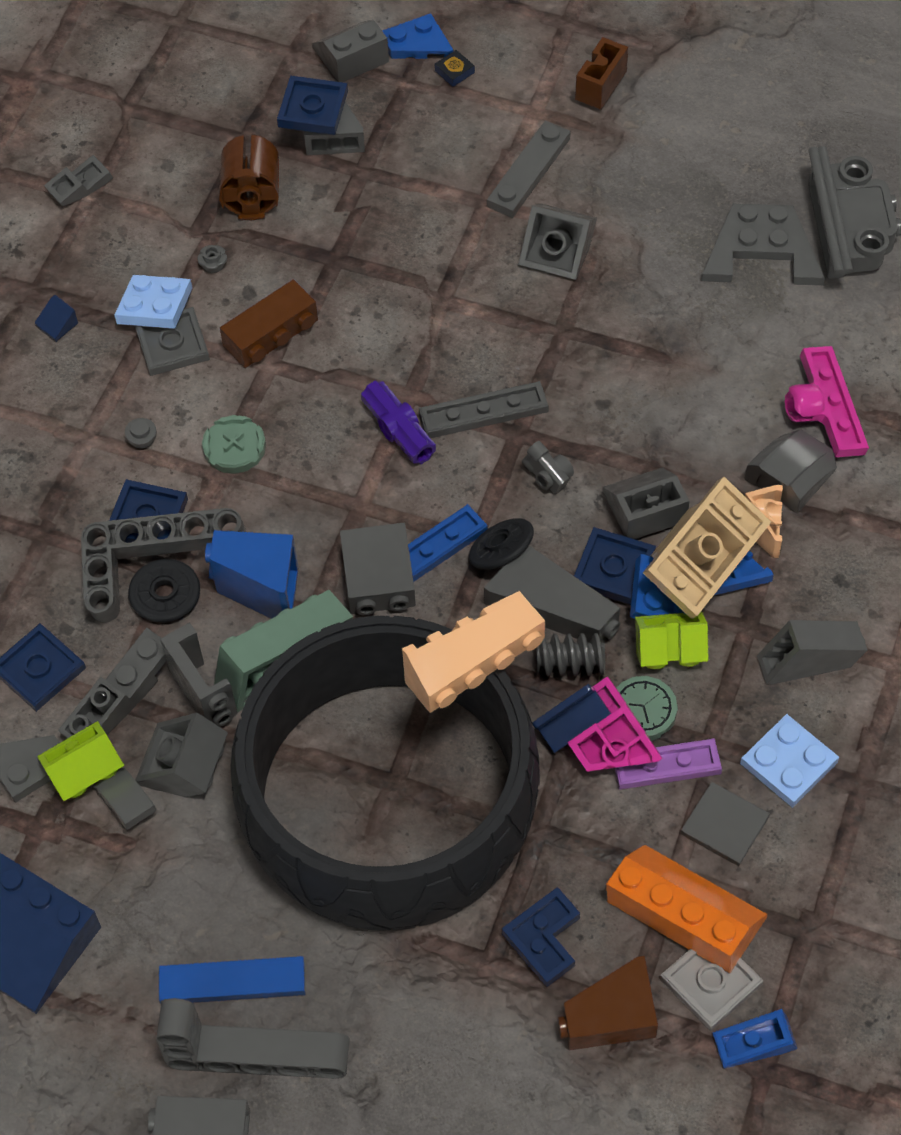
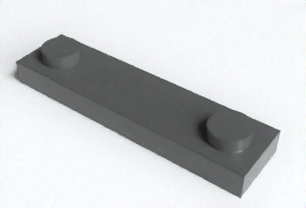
M545 120L487 199V207L513 218L569 142L571 131Z

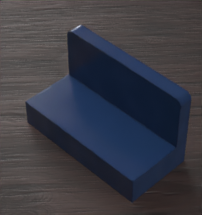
M587 684L532 722V725L541 732L553 752L557 753L569 745L567 742L612 713L595 688Z

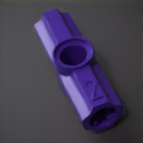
M375 380L368 384L361 393V400L377 418L380 430L386 439L390 442L395 441L413 464H422L428 461L436 451V444L419 425L418 418L411 406L406 402L401 403L383 381L377 382Z

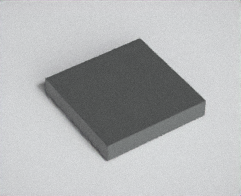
M194 307L183 309L175 329L135 326L150 376L210 360Z

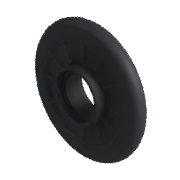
M513 518L493 525L473 543L469 552L470 563L481 570L495 569L510 563L530 545L534 536L532 524L522 518Z
M174 559L155 560L140 568L131 579L128 589L129 601L132 608L141 617L153 622H171L182 618L194 608L200 596V581L194 570L181 561ZM166 584L173 587V591L168 596L163 597L155 593L156 589L161 585Z

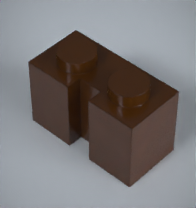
M604 37L601 38L592 51V62L586 60L576 75L575 100L598 109L603 108L627 72V46Z

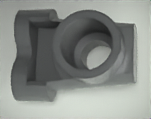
M539 440L527 450L528 454L524 457L522 463L531 473L535 474L536 482L542 489H550L554 494H557L565 488L570 477L574 474V469L571 462L565 456L559 454L552 458L548 453L549 450Z

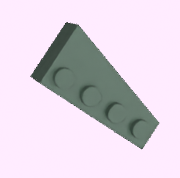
M330 590L319 595H312L304 603L292 609L282 610L276 617L264 623L259 622L247 632L237 637L231 636L227 638L219 648L214 685L224 679H228L232 687L238 713L243 710L245 700H247L259 678L263 676L264 671L276 659L278 660L282 653L306 636L316 631L320 632L322 628L339 622L344 623V621L353 619V616Z

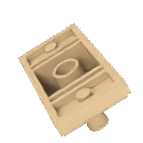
M722 477L714 484L700 503L686 511L651 554L654 559L644 570L643 574L692 619L698 616L767 529L771 521L725 477Z

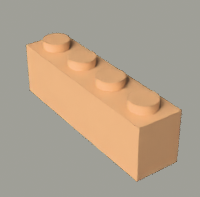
M520 591L483 608L479 616L480 618L473 620V618L467 616L457 621L453 630L445 635L437 631L427 636L426 641L428 643L419 648H416L413 643L402 648L405 683L429 713L439 707L445 708L454 702L457 695L468 688L474 689L485 680L486 676L497 669H505L514 661L516 656L525 650L532 651L542 643L545 638V620Z

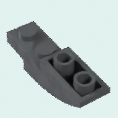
M146 627L106 679L100 676L58 731L69 738L97 721L106 734L116 727L158 681L155 675L166 662L160 641L161 637Z

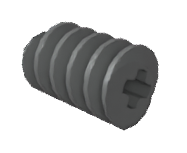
M570 633L565 635L563 643H560L557 634H552L549 643L544 638L537 647V676L540 667L544 668L547 676H551L554 667H557L560 676H564L568 666L571 667L574 676H578L581 666H584L587 676L592 675L594 666H598L600 674L605 675V641L601 642L598 633H593L590 643L587 642L584 633L579 634L576 643H574Z

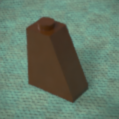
M645 956L634 958L564 1002L563 1016L557 1017L560 1038H567L569 1050L656 1038L658 1023Z

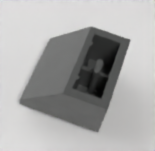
M664 468L637 475L602 488L623 535L632 539L675 526L689 509L690 501L677 475Z

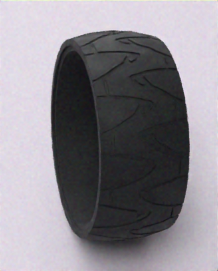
M369 616L347 620L344 623L339 622L322 628L320 632L316 631L288 648L279 656L278 660L276 659L264 671L263 676L254 685L241 713L242 718L239 719L235 731L230 765L232 797L240 827L256 860L267 875L290 897L310 911L339 924L342 922L347 926L368 930H402L415 928L417 925L420 927L450 917L463 910V907L471 905L494 886L513 862V857L522 848L530 830L538 798V786L540 784L539 754L530 714L521 695L504 669L495 670L486 676L485 680L478 687L466 689L457 695L454 702L460 704L476 716L492 733L505 756L509 775L500 798L489 815L473 832L453 847L424 860L404 865L363 866L350 864L322 855L301 843L279 823L264 800L267 776L272 761L280 745L293 728L309 713L324 703L352 691L379 686L408 687L405 683L402 648L412 643L416 648H419L428 643L426 641L427 636L437 631H440L442 635L452 631V629L422 619L416 620L415 618L404 616Z

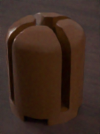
M251 134L249 169L245 135L236 136L226 144L221 153L219 201L223 209L225 206L230 211L238 214V219H262L265 217V213L271 210L275 204L276 207L278 206L279 154L272 142L261 135ZM248 191L253 192L252 198H248Z

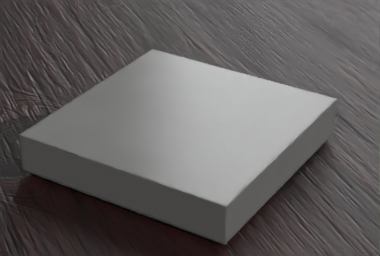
M690 949L660 975V980L711 1031L763 985L764 980L741 958L737 961L732 972L728 973L722 967L707 961L697 955V952Z

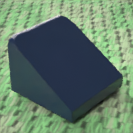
M56 295L50 298L35 321V326L55 342L78 324L75 310Z

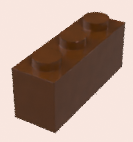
M293 279L219 327L222 344L244 368H247L251 364L261 361L266 354L278 346L285 345L301 331L312 327L318 321L316 301Z

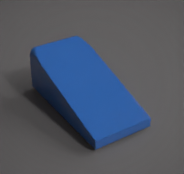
M782 1009L713 1032L724 1068L781 1055L798 1049L788 1018Z

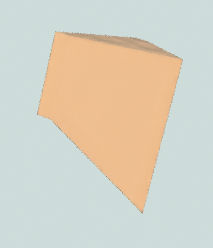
M773 485L745 493V497L771 521L756 543L774 558H779L782 544V535H780L782 502L780 501L783 485Z

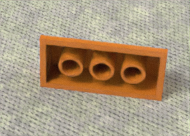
M643 845L625 856L606 883L608 903L688 950H694L697 952V955L713 964H717L728 973L732 972L737 961L741 958L767 918V914L647 845Z

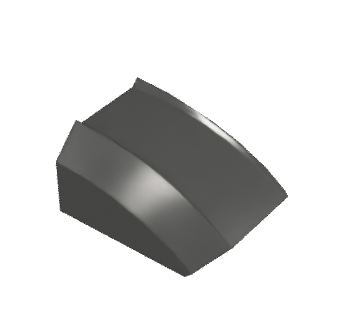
M802 429L790 432L772 441L747 465L745 480L761 489L773 485H783L781 502L786 504L795 513H798L835 472L837 466L833 449Z

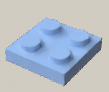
M133 275L115 312L116 323L175 329L192 291L191 280L175 277Z
M786 714L741 758L740 764L793 808L838 763L839 756Z

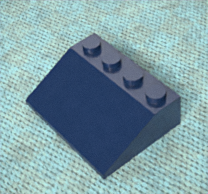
M0 853V991L37 1014L101 929V925L94 910Z

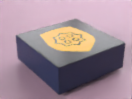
M457 50L434 64L435 71L453 87L475 73V66Z

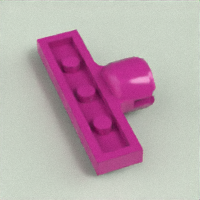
M833 347L803 348L800 353V359L809 384L792 385L789 387V392L785 395V410L788 418L795 423L821 422L825 426L835 457L865 455L869 446Z

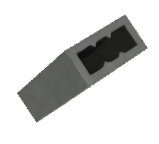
M528 546L516 559L504 565L484 587V604L486 606L520 591L545 620V628L565 635L570 633L576 639H578L580 633H584L588 643H590L593 633H598L601 642L606 638L611 639L621 625L619 622V606L531 546Z

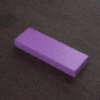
M715 738L656 747L663 758L661 761L615 768L619 790L719 775L722 772Z

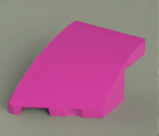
M607 676L593 687L612 714L567 742L586 771L661 761L663 759L611 679Z

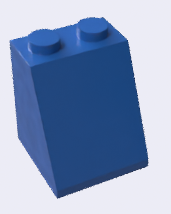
M214 530L212 543L206 544L205 561L210 563L209 578L214 580L217 593L271 619L276 617L282 610L294 607L299 568L293 535Z

